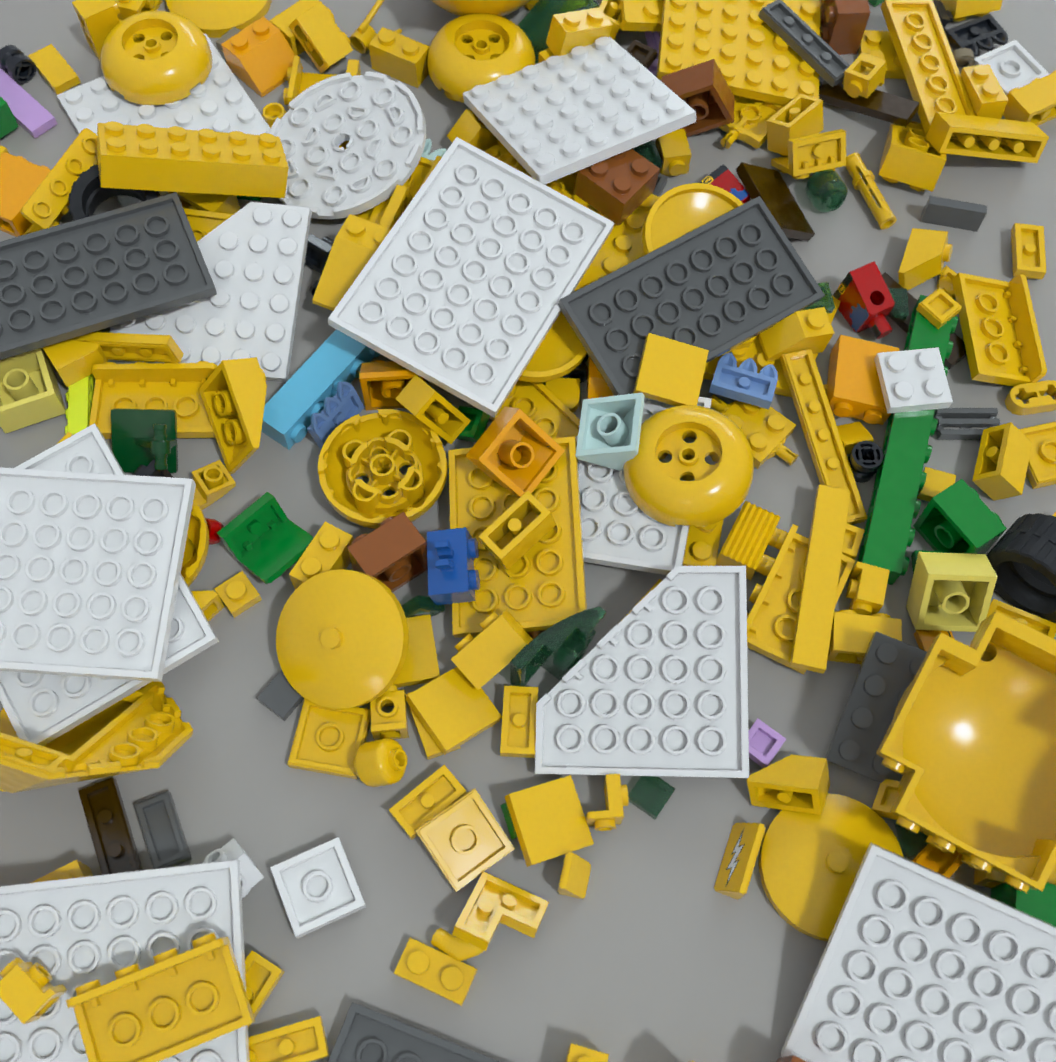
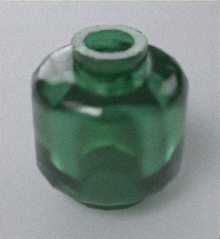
M832 169L816 172L807 181L805 187L806 195L814 207L821 212H830L838 209L846 200L848 194L846 184L839 174Z

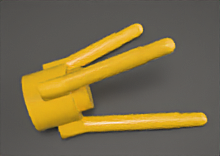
M384 0L376 1L362 24L349 37L352 47L359 53H365L369 49V43L376 36V31L369 23ZM399 28L394 32L401 34L402 29Z

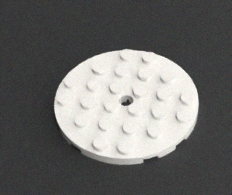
M366 71L365 75L352 76L348 72L322 80L300 93L288 104L290 109L282 119L277 118L268 133L280 137L289 167L285 198H279V200L284 205L310 207L312 211L311 218L340 219L348 217L349 214H361L388 200L392 196L396 185L402 186L409 179L424 151L426 122L416 97L402 82H395L388 79L386 74ZM344 141H349L346 145L347 149L339 147V145Z

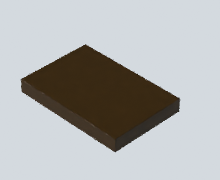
M741 162L735 170L751 199L753 200L758 196L762 198L787 237L809 241L815 233L779 171Z

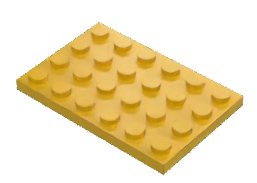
M575 436L553 438L565 451L531 493L551 512L556 526L508 570L484 547L478 536L519 498L489 478L465 457L471 448L448 450L450 529L466 527L472 538L477 539L479 556L474 558V570H478L480 577V589L475 590V601L452 603V631L455 638L465 637L469 633L472 637L478 635L483 630L479 625L494 611L499 616L506 609L526 632L588 626L578 459L575 456L577 442Z

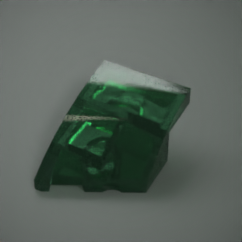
M600 606L584 610L552 625L535 637L510 661V684L525 687L541 667L561 681L562 677L584 657L590 642L596 634L594 628L605 617L607 611Z

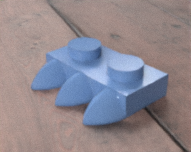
M729 352L719 359L709 392L769 410L778 380V373L773 364L765 366L760 373H757V366L752 358L743 361L738 368L735 356Z
M338 382L335 396L326 397L324 409L321 413H313L311 415V425L307 430L320 449H322L324 442L337 426L350 417L360 414L365 406L355 388L348 382Z

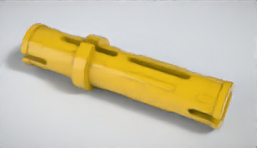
M856 152L848 155L845 167L853 179V187L860 191L880 229L891 227L897 219L874 182L875 176L873 172L867 170L859 153Z

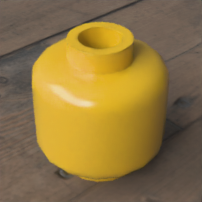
M391 738L366 742L359 747L353 763L354 772L366 786L380 787L399 782L404 776L407 766V755L402 746Z

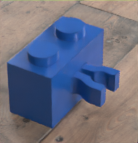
M466 527L427 532L428 596L436 605L475 601V590L480 589L478 570H474V558L479 556L478 542L476 538H472Z

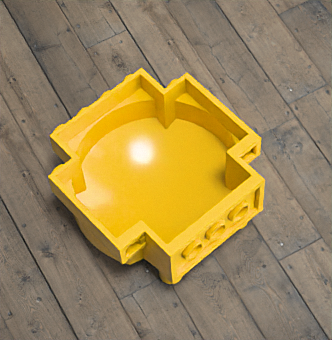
M995 611L980 623L969 646L943 633L938 634L934 638L918 672L897 705L892 723L876 755L884 758L881 763L882 765L894 772L903 774L898 786L900 793L890 811L898 816L896 821L898 825L915 834H918L919 831L926 834L928 837L925 842L945 853L947 851L950 853L957 851L963 854L960 861L980 872L990 873L992 869L998 870L1007 875L1004 880L1005 883L1024 893H1027L1029 888L1043 891L1056 864V640Z

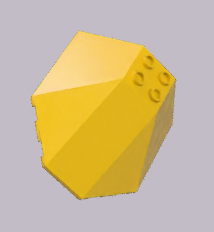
M155 681L138 689L44 746L19 739L3 707L0 712V791L17 793L159 768L193 735V728L189 722L182 721L180 718L181 710L172 697H166L163 683Z

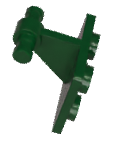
M124 408L111 410L112 452L123 472H134L140 464L147 467L153 459H155V470H168L170 473L178 471L177 413L175 410Z

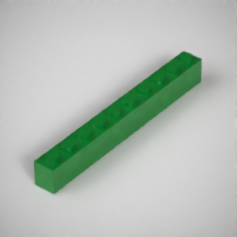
M920 295L911 313L903 351L939 347L944 366L945 359L949 358L953 348V342L949 341L950 334H953L956 329L958 317L954 316L941 328L937 329L916 310L918 304L928 297ZM944 366L945 374L947 376L948 367ZM938 409L891 413L888 418L882 445L883 461L876 472L864 527L865 531L857 561L890 570L887 583L889 585H893L900 575L904 576L908 569L909 557H905L906 548L912 545L915 536V529L911 528L912 519H916L921 506V500H917L918 491H922L926 481L927 473L922 472L924 463H928L932 452V446L928 445L929 436L932 437L937 427L938 419L933 418L934 411Z

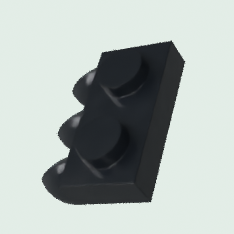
M990 13L950 28L945 33L948 43L954 51L960 48H969L973 51L974 57L978 55V48L984 51H991L993 43L1005 45L1008 42L1007 33Z

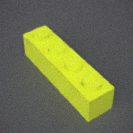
M93 374L68 386L69 392H66L68 408L65 410L68 425L65 426V434L70 432L74 435L89 427L94 394Z

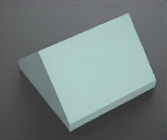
M643 393L583 399L576 458L621 471L624 464L638 454L645 395Z

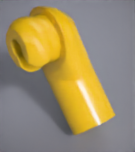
M439 928L431 939V945L457 961H464L484 952L483 949L453 936L442 928Z

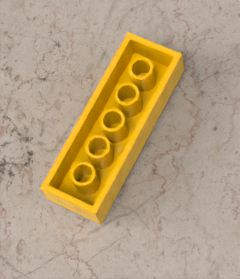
M114 121L97 123V158L101 188L285 198L289 167L280 137L268 133L251 135L240 131H232L230 133L215 132L211 129L186 130L178 126L160 128L149 124H140L138 126L122 125Z

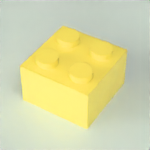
M42 348L0 360V427L5 434L65 414L66 408L53 366Z
M918 552L906 604L915 630L977 631L980 623L987 617L998 577L986 554Z

